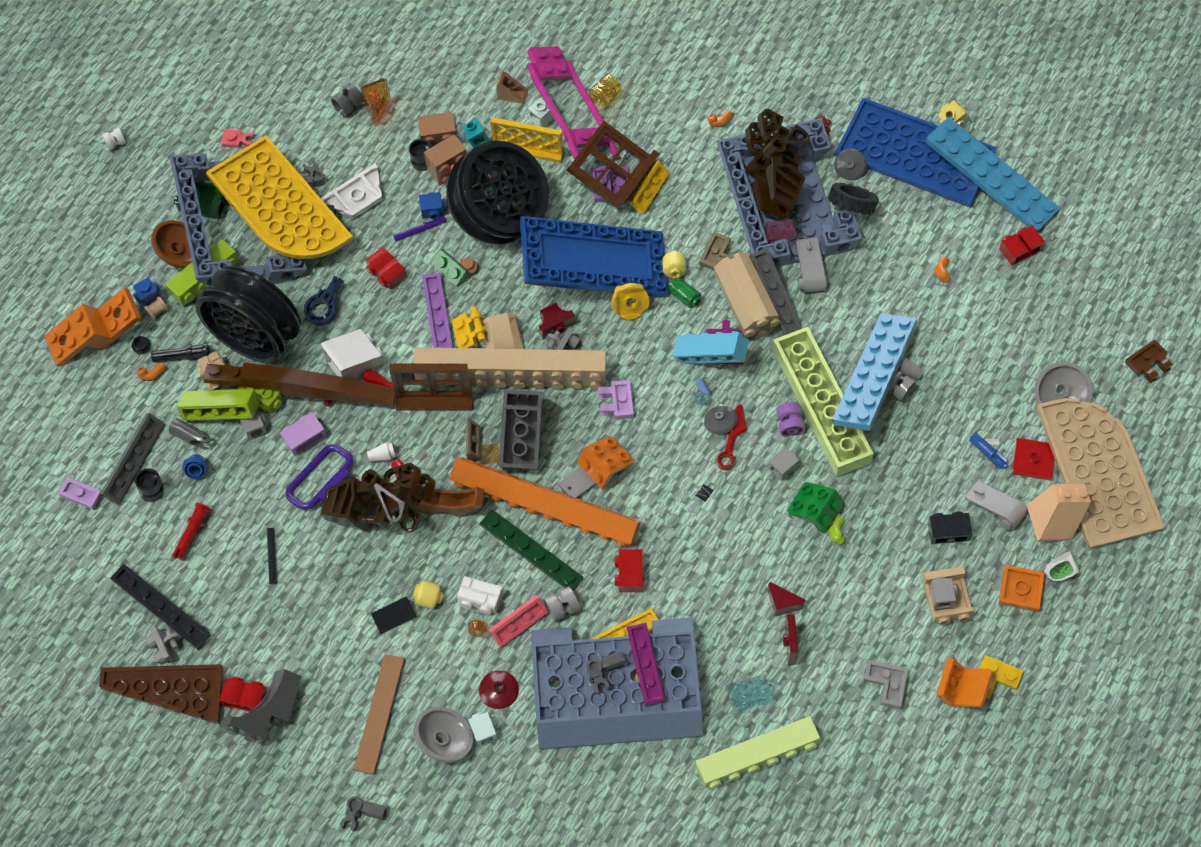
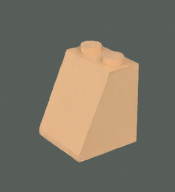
M1052 484L1027 504L1037 541H1066L1073 538L1091 503L1085 484Z

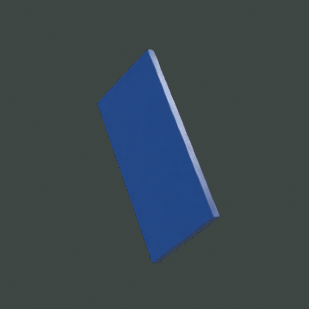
M526 216L520 218L524 284L614 293L615 288L618 286L636 283L644 287L649 297H668L667 276L663 273L662 260L665 256L662 231Z

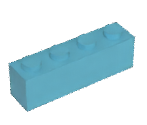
M737 331L731 333L716 332V334L701 333V335L687 333L686 335L677 336L672 357L684 364L744 362L749 340Z

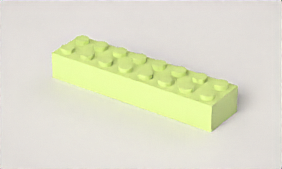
M809 327L774 339L772 351L801 405L835 476L838 477L871 464L874 453L862 430L833 425L832 419L843 397V393Z

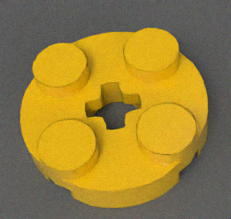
M627 283L616 287L611 300L615 313L627 320L640 317L641 313L647 310L650 302L644 287L636 283ZM630 298L635 299L630 305L626 302Z

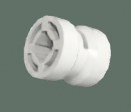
M119 127L113 129L111 133L106 132L102 134L109 150L115 149L117 145L122 146L126 144Z

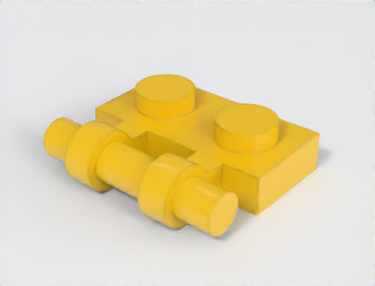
M476 306L470 309L471 315L465 312L451 320L458 348L478 347L477 339L479 342L486 341V330L481 322L482 315Z

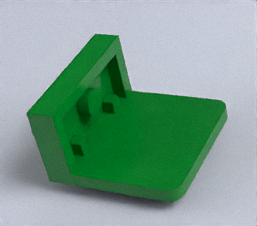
M805 482L791 502L787 512L790 515L811 520L817 530L825 534L845 503L836 489Z

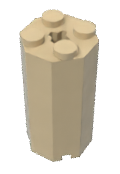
M748 253L733 254L735 257L733 259H729V257L723 258L714 266V275L745 337L754 335L761 337L768 333L767 330L780 324V320Z

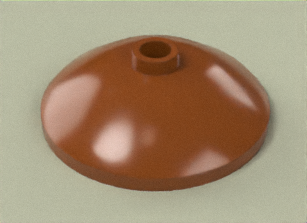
M168 220L158 224L151 235V245L154 252L167 264L186 268L192 263L184 222Z

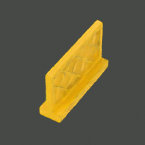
M491 118L490 124L493 141L510 142L526 149L536 159L561 163L565 150L562 130Z

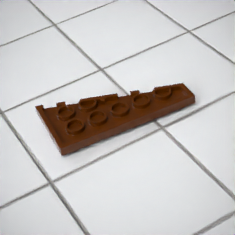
M222 664L101 668L99 683L101 690L220 725L221 704L219 699L222 692Z

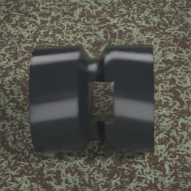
M416 139L409 145L411 164L418 171L427 170L424 152L432 148L430 142L425 139Z
M151 468L140 470L135 476V484L141 498L147 502L159 500L164 493V486L159 473Z

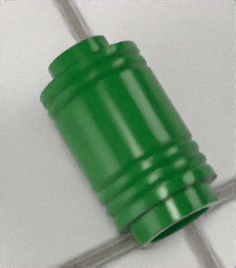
M676 277L669 283V293L689 308L692 306L696 307L700 303L701 293L683 279Z

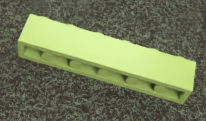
M809 716L696 760L695 767L704 788L710 787V789H715L722 785L721 782L728 779L730 782L735 781L741 777L740 774L745 772L753 774L759 771L763 765L773 766L779 763V759L784 757L791 759L804 749L806 752L811 751L819 744L820 737Z

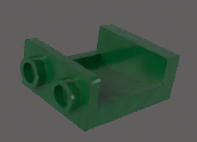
M204 181L194 182L202 216L219 220L227 201L213 183ZM176 194L174 203L178 211L181 212L178 194Z

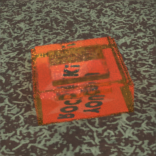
M498 444L480 445L481 464L499 463Z

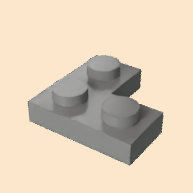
M868 660L864 681L884 686L880 705L901 709L908 668Z

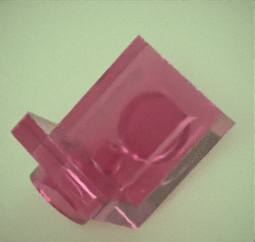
M792 219L787 221H768L765 223L767 241L782 239L789 241L795 235V225H793Z

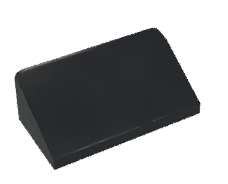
M407 596L371 613L380 635L416 618V614Z

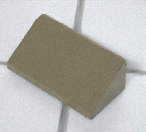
M468 418L466 419V457L469 460L477 461L480 460V425Z

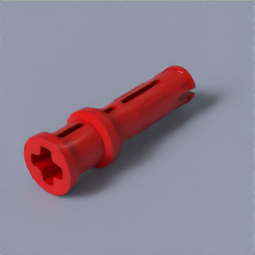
M197 502L195 504L196 508L192 516L187 519L188 525L172 553V557L183 561L198 530L204 527L203 522L212 510L202 503Z

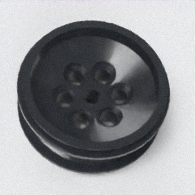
M495 140L479 144L457 160L447 179L446 197L452 217L465 233L481 242L501 245L511 243L521 237L520 218L522 216L544 217L549 201V186L543 168L531 153L516 144Z
M226 266L217 270L211 279L213 288L204 289L197 296L195 309L203 325L220 342L248 359L262 363H271L281 358L286 351L284 340H292L300 332L301 317L293 302L277 286L253 271L238 266Z

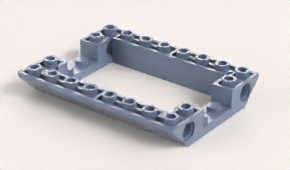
M206 153L170 155L195 277L197 281L213 288L211 279L214 273L223 267L232 265L230 259L219 260V262H212L194 182L210 181L206 176V172L223 161L208 162ZM279 254L280 257H267L265 265L242 267L259 274L273 284L290 281L307 271L305 259L290 258Z

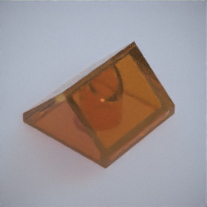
M385 78L360 87L364 107L375 126L378 125L390 100L388 83Z

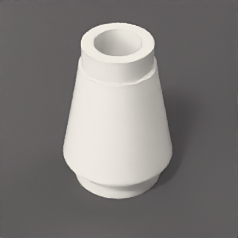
M386 442L367 451L370 462L390 461L397 457V451L393 442Z

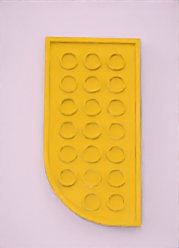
M267 135L206 172V176L257 237L276 253L295 259L319 258L335 252L353 240L351 233Z

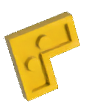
M985 655L980 668L993 671L986 699L990 700L996 682L1016 690L1023 670Z

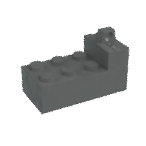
M504 389L499 455L500 468L539 470L544 403L543 392Z

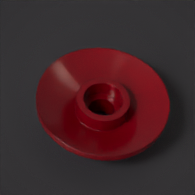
M498 670L488 673L479 685V696L482 702L493 709L509 707L515 702L519 694V685L516 678L506 671ZM501 685L502 689L499 691L495 690V686Z

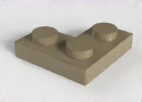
M713 232L699 260V265L714 270V266L723 258H735L725 254L731 238Z

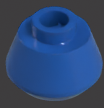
M194 454L185 459L182 470L191 479H202L208 474L209 466L202 455Z

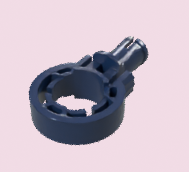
M333 276L327 289H320L317 294L311 296L306 301L304 314L309 322L314 325L323 326L334 320L337 314L336 305L339 301L336 294L344 283L341 278L338 277L337 279V276ZM325 304L328 306L325 319L323 316L317 317L313 315L312 311L316 305Z

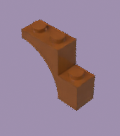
M476 487L469 490L449 491L434 488L430 501L420 500L416 511L431 515L441 510L461 517L482 507L484 489Z

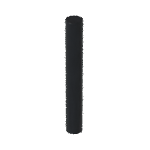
M267 528L269 584H277L275 529Z

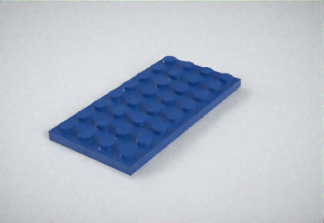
M862 98L835 151V156L837 157L845 149H857L865 156L868 169L967 207L971 206L979 189V186L924 142L938 125L866 98ZM981 142L995 154L997 147Z

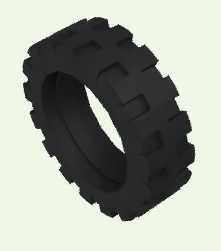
M845 183L832 184L828 196L829 201L833 205H837L841 209L844 208L846 211H853L863 215L874 214L879 201L878 196L873 192L862 189L860 186Z

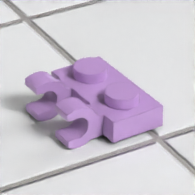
M630 380L611 382V387H598V399L612 397L613 404H600V416L614 414V419L634 417Z

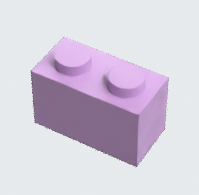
M312 412L302 416L299 421L286 426L280 432L283 442L294 457L327 436L325 429Z

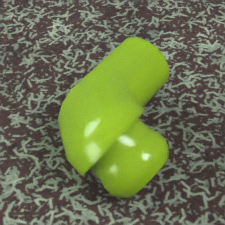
M836 516L828 529L831 540L836 542L837 545H841L845 541V537L840 530L845 520L840 516Z

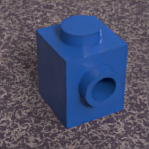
M440 192L419 195L422 219H436L444 216L443 210L447 209L446 201L441 198Z
M149 277L133 285L135 291L133 296L138 304L142 303L144 307L155 302L157 297L161 298L159 285L156 281L152 282Z

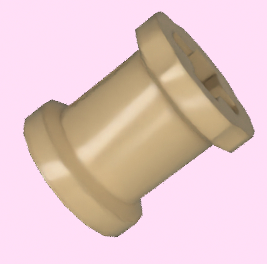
M157 297L156 301L151 305L143 307L153 321L160 313L169 310L160 297Z

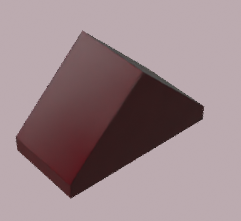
M769 582L767 592L775 616L804 608L805 599Z

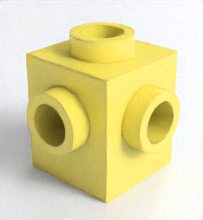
M955 100L950 104H945L938 114L941 118L940 123L949 116L960 126L964 124V120L969 116L966 110Z

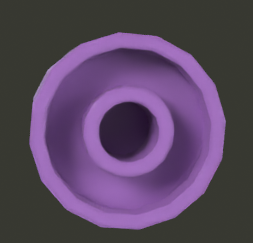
M787 402L776 408L777 418L780 421V434L782 436L789 437V434L797 436L805 432L804 421L801 418V405L799 403Z

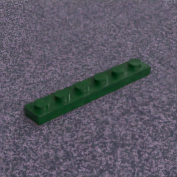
M491 509L479 523L482 528L563 588L569 586L573 591L582 581L583 576L494 510Z

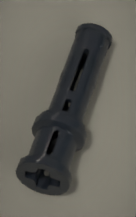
M204 342L202 345L188 344L183 348L152 350L151 359L153 363L186 358L193 361L194 358L208 356L210 348L208 342Z

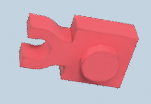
M224 129L221 145L222 147L240 148V144L249 146L252 144V141L246 140L249 138L254 139V133L243 134L242 130Z

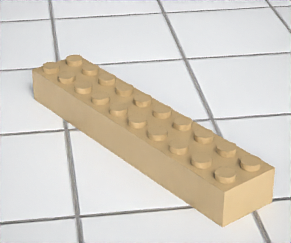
M414 348L413 363L468 364L471 386L479 388L496 386L497 388L514 386L521 389L525 388V386H533L536 389L553 387L554 389L590 387L593 390H598V387H605L606 351ZM414 373L415 380H427L426 373ZM434 373L435 380H460L459 374ZM439 385V386H441V387H448L449 385Z

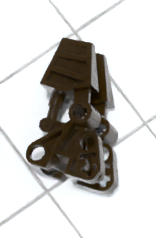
M764 109L757 117L758 122L750 123L745 130L748 151L751 155L755 156L747 165V172L752 177H757L751 184L760 211L785 219L792 213L806 178L797 170L803 161L797 155V148L805 146L809 142V135L797 124L791 130L782 126L783 116L770 109ZM797 134H802L805 137V141H800ZM754 144L759 145L761 151H757L754 148Z
M412 463L390 468L385 472L384 477L375 470L369 469L363 473L361 481L351 476L327 488L320 515L327 521L368 532L372 524H378L383 528H387L390 522L399 523L405 532L411 533L418 528L424 517L416 511L420 500L430 501L436 483L430 475L421 474V469ZM397 474V479L394 482H390L391 476ZM410 519H413V526L411 528H407L406 522Z

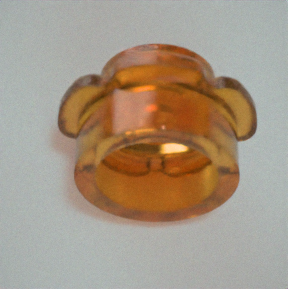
M479 619L468 623V633L471 636L482 637L484 632L487 631L484 622Z

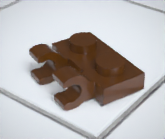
M1155 339L1125 360V364L1137 376L1143 373L1150 384L1158 376L1156 370L1151 366L1157 363L1158 367L1164 373H1167L1173 365L1166 358L1168 352Z

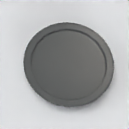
M845 149L837 155L834 168L840 177L847 180H857L865 173L867 161L859 150Z
M717 406L709 410L705 415L704 426L711 433L724 434L735 427L738 417L732 408Z

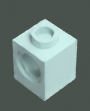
M541 97L528 108L529 119L537 126L545 127L554 119Z
M488 712L476 713L471 719H468L478 747L497 740V735Z

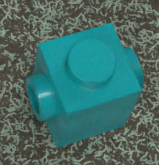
M478 118L462 126L473 148L490 141Z

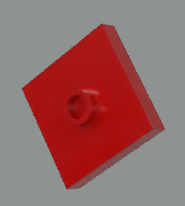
M1017 437L1012 474L1051 481L1054 455L1048 442Z

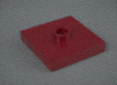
M787 614L785 634H783V646L787 649L788 666L795 665L798 656L794 614Z

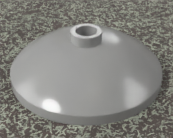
M1057 362L1049 365L1039 374L1035 382L1034 395L1037 404L1063 398H1078L1081 401L1090 403L1093 395V386L1089 375L1080 366L1070 362ZM1062 386L1064 391L1060 394L1058 393V388Z
M446 707L428 708L415 721L413 733L418 747L424 754L436 761L443 763L457 762L463 759L472 748L473 733L469 723L462 715Z

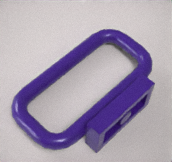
M331 444L323 448L288 485L285 492L286 499L301 510L312 509L319 502L323 504L327 488L351 477L349 470L354 461L351 453L337 444ZM336 452L346 459L345 464L309 502H302L293 495L294 490L329 453Z

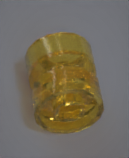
M606 74L599 80V83H596L589 89L588 93L594 102H600L598 105L604 107L622 91V87L613 75Z

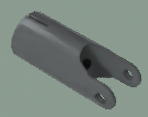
M175 418L169 426L170 434L204 450L209 449L202 444L210 440L207 434L179 418Z

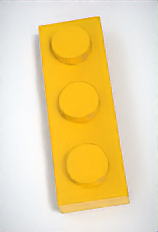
M654 161L629 200L630 205L640 214L645 213L670 173L660 161Z

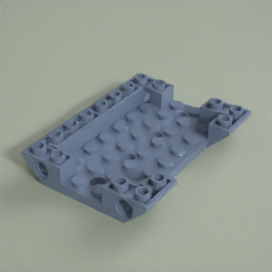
M821 118L796 123L809 135V142L805 146L797 148V155L803 160L797 170L806 178L793 209L798 214L796 216H788L785 219L775 217L759 209L751 184L757 177H752L747 172V165L755 156L751 155L748 151L746 134L717 140L751 254L768 248L775 267L799 262L796 240L818 238L821 257L844 253L862 241L853 211L849 212L846 209L835 211L832 218L814 164L817 159L831 150ZM796 124L787 125L786 128L791 130ZM797 134L800 141H805V137L802 134ZM754 144V148L757 151H761L760 146Z
M692 617L652 621L653 634H649L665 702L648 706L644 705L639 681H634L630 677L636 671L628 636L572 641L571 627L531 630L539 750L702 737V709ZM621 651L626 664L607 671L603 669V678L608 681L609 689L607 690L604 684H599V693H596L594 691V684L590 682V675L586 667L587 663L591 659L600 661L604 656ZM679 668L683 671V675L675 678L671 674L672 670ZM552 678H558L561 683L558 687L553 688L549 685V681Z

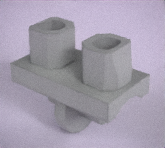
M570 327L563 333L561 339L559 338L561 334L559 331L546 336V340L549 342L547 347L552 349L553 346H556L554 350H565V345L574 349L580 339L572 334L574 329Z
M157 626L150 629L152 634L145 640L150 648L154 649L157 646L159 648V651L153 654L155 662L163 664L167 661L174 662L179 658L174 649L178 648L177 642L181 639L179 633H172L170 629H158Z

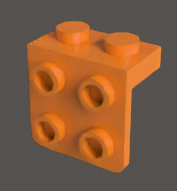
M607 436L584 447L576 463L603 489L607 487L613 474L633 465L634 459L613 437Z
M947 658L936 696L948 706L981 708L986 700L993 671L981 668H964L955 659Z

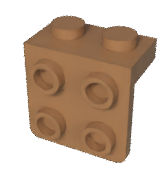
M452 112L420 116L418 118L420 138L429 141L432 147L452 135L456 136Z

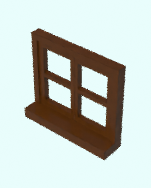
M603 121L566 171L617 209H620L660 153L653 150L651 154H648L614 127ZM604 135H607L621 146L612 159H609L595 148ZM623 149H626L640 160L631 174L614 162ZM590 154L606 165V168L597 180L580 168ZM609 168L626 180L616 194L599 182Z
M390 363L389 371L396 395V411H472L473 392L468 364ZM401 373H426L427 380L402 379ZM434 373L459 374L460 380H435ZM404 385H428L430 391H405ZM436 385H461L462 391H437Z

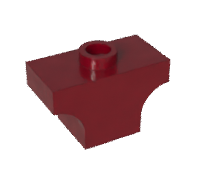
M557 303L540 310L542 324L539 325V334L542 339H545L548 334H554L556 331L563 333L567 327L576 323L575 314L572 310H562Z

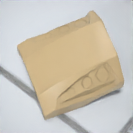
M505 313L489 316L481 321L482 326L486 330L485 349H524L517 315Z

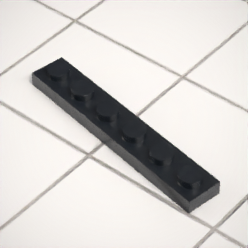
M125 564L110 577L112 582L174 632L179 633L195 649L198 650L211 636L210 632Z

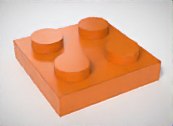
M1005 565L998 604L1039 612L1045 572Z

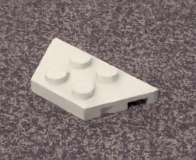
M373 164L323 196L321 200L326 205H334L337 213L351 219L361 215L383 200L377 165Z

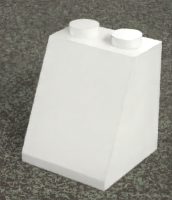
M361 329L320 344L325 361L334 373L340 377L358 380L364 376L366 370L376 369L383 364L382 357L384 355L379 347L375 348L372 344L374 342L368 333L364 334Z

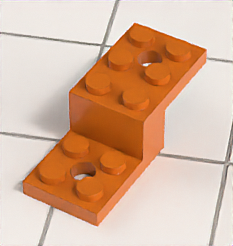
M125 287L100 308H94L85 304L80 305L45 335L55 365L60 367L66 364L86 346L99 350L105 349L137 323L141 316L130 290Z

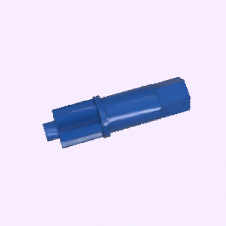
M974 433L970 437L969 441L999 469H1006L1009 466L1007 464L1008 459L978 433Z

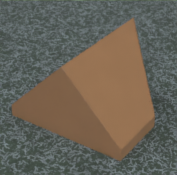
M500 72L496 85L498 99L524 104L529 89L511 77L507 72Z

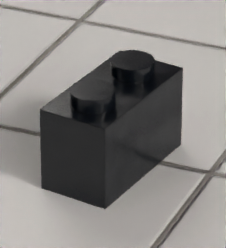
M957 511L952 514L943 515V513H935L929 516L927 523L931 544L968 542L971 540L973 534L969 513Z

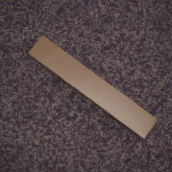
M384 654L354 771L375 774L405 660L403 657Z

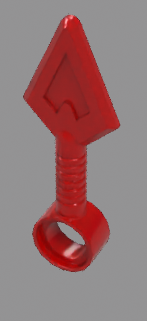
M741 404L734 409L738 420L735 427L727 432L729 436L725 451L721 452L717 457V465L724 471L731 470L734 466L732 451L736 436L747 431L743 406ZM722 458H729L731 463L723 465L720 461Z

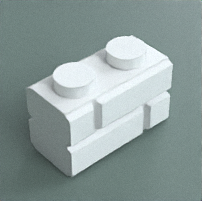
M464 576L457 600L460 606L465 609H472L473 607L479 609L483 614H496L503 595V587Z

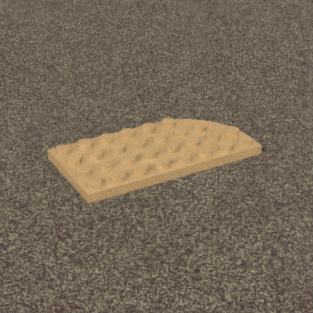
M1063 398L1037 404L1038 415L1064 484L1086 485L1091 503L1079 525L1088 550L1158 532L1165 528L1131 438L1118 418L1115 419L1101 405L1094 402L1081 401L1078 398Z

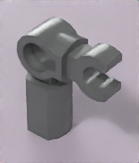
M312 160V167H307L306 164H303L304 171L309 174V178L305 177L303 179L312 189L314 186L320 187L325 183L324 174L317 168V163Z
M621 651L604 656L600 661L591 659L587 663V672L591 680L595 681L594 691L596 693H599V684H604L606 689H609L608 681L603 678V669L607 671L626 664Z
M356 796L350 797L346 804L345 814L347 815L341 820L340 827L344 829L347 822H352L351 831H355L357 828L356 818H359L360 812L365 816L384 820L387 806L369 801L363 803Z

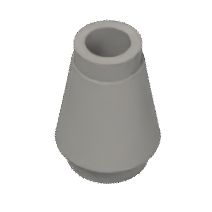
M906 357L902 358L897 369L902 372L903 376L918 380L923 373V369Z

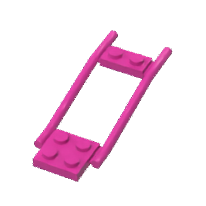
M559 46L530 47L527 53L531 62L526 66L532 81L562 130L573 159H575L579 154L577 148H583L598 127L572 129L570 131L541 81L568 80L571 78L598 125L600 126L604 120L578 78L572 62L565 61ZM604 135L596 147L608 145L612 157H614L618 151L614 140Z

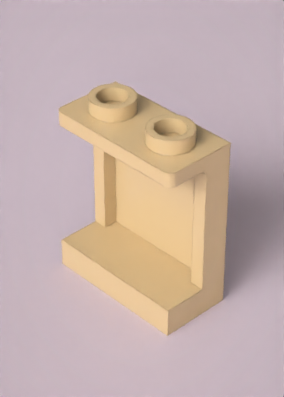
M964 566L924 573L922 580L933 623L946 625L951 620L959 619L960 622H965L973 617L975 610L970 604L964 580ZM937 577L952 578L953 585L957 586V597H955L956 602L953 608L933 610L929 588L932 580Z

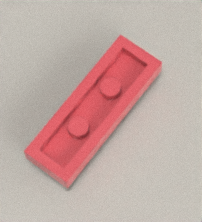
M535 595L488 631L496 644L501 648L546 615L548 611L540 597Z

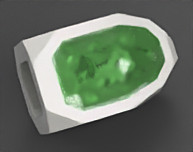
M1071 551L1053 559L1046 565L1044 570L1047 578L1053 581H1062L1080 572Z

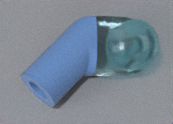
M702 378L696 381L699 393L697 396H694V401L698 405L706 404L711 395L705 380Z

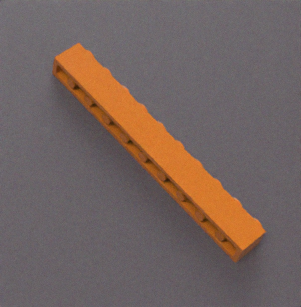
M464 457L456 458L449 478L458 487L465 488L467 486L472 489L480 487L484 489V493L490 494V498L501 501V499H504L511 506L519 507L520 505L526 507V511L537 514V512H540L547 519L555 520L556 518L562 520V524L566 526H579L583 532L591 533L593 531L598 533V537L609 540L612 538L617 540V544L626 547L628 544L634 543L641 521Z

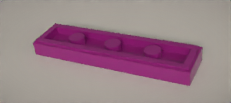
M647 623L626 627L644 705L648 706L665 702Z

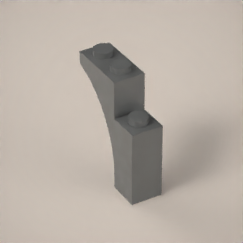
M286 669L275 671L271 685L262 701L250 712L240 717L222 719L220 727L226 729L228 734L244 736V740L249 742L265 739L269 724L280 726V724L289 722L302 676Z

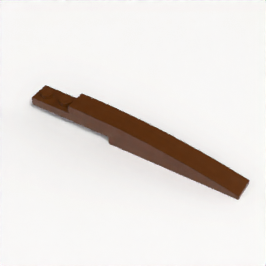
M207 363L203 377L204 383L279 390L280 395L384 406H394L396 396L394 388L324 373L253 363H244L243 367Z

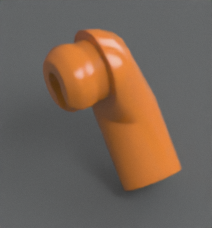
M727 110L721 117H717L716 114H710L707 117L708 124L712 127L724 126L734 114L730 110Z
M945 256L941 257L934 269L937 278L943 283L948 282L951 278L946 269L949 259Z
M160 362L152 370L140 367L137 370V375L143 381L155 380L166 370V367Z

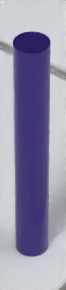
M442 216L394 234V240L396 242L444 224L446 219Z

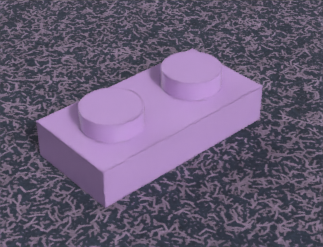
M68 477L58 492L60 497L94 510L102 496L100 495L101 490Z

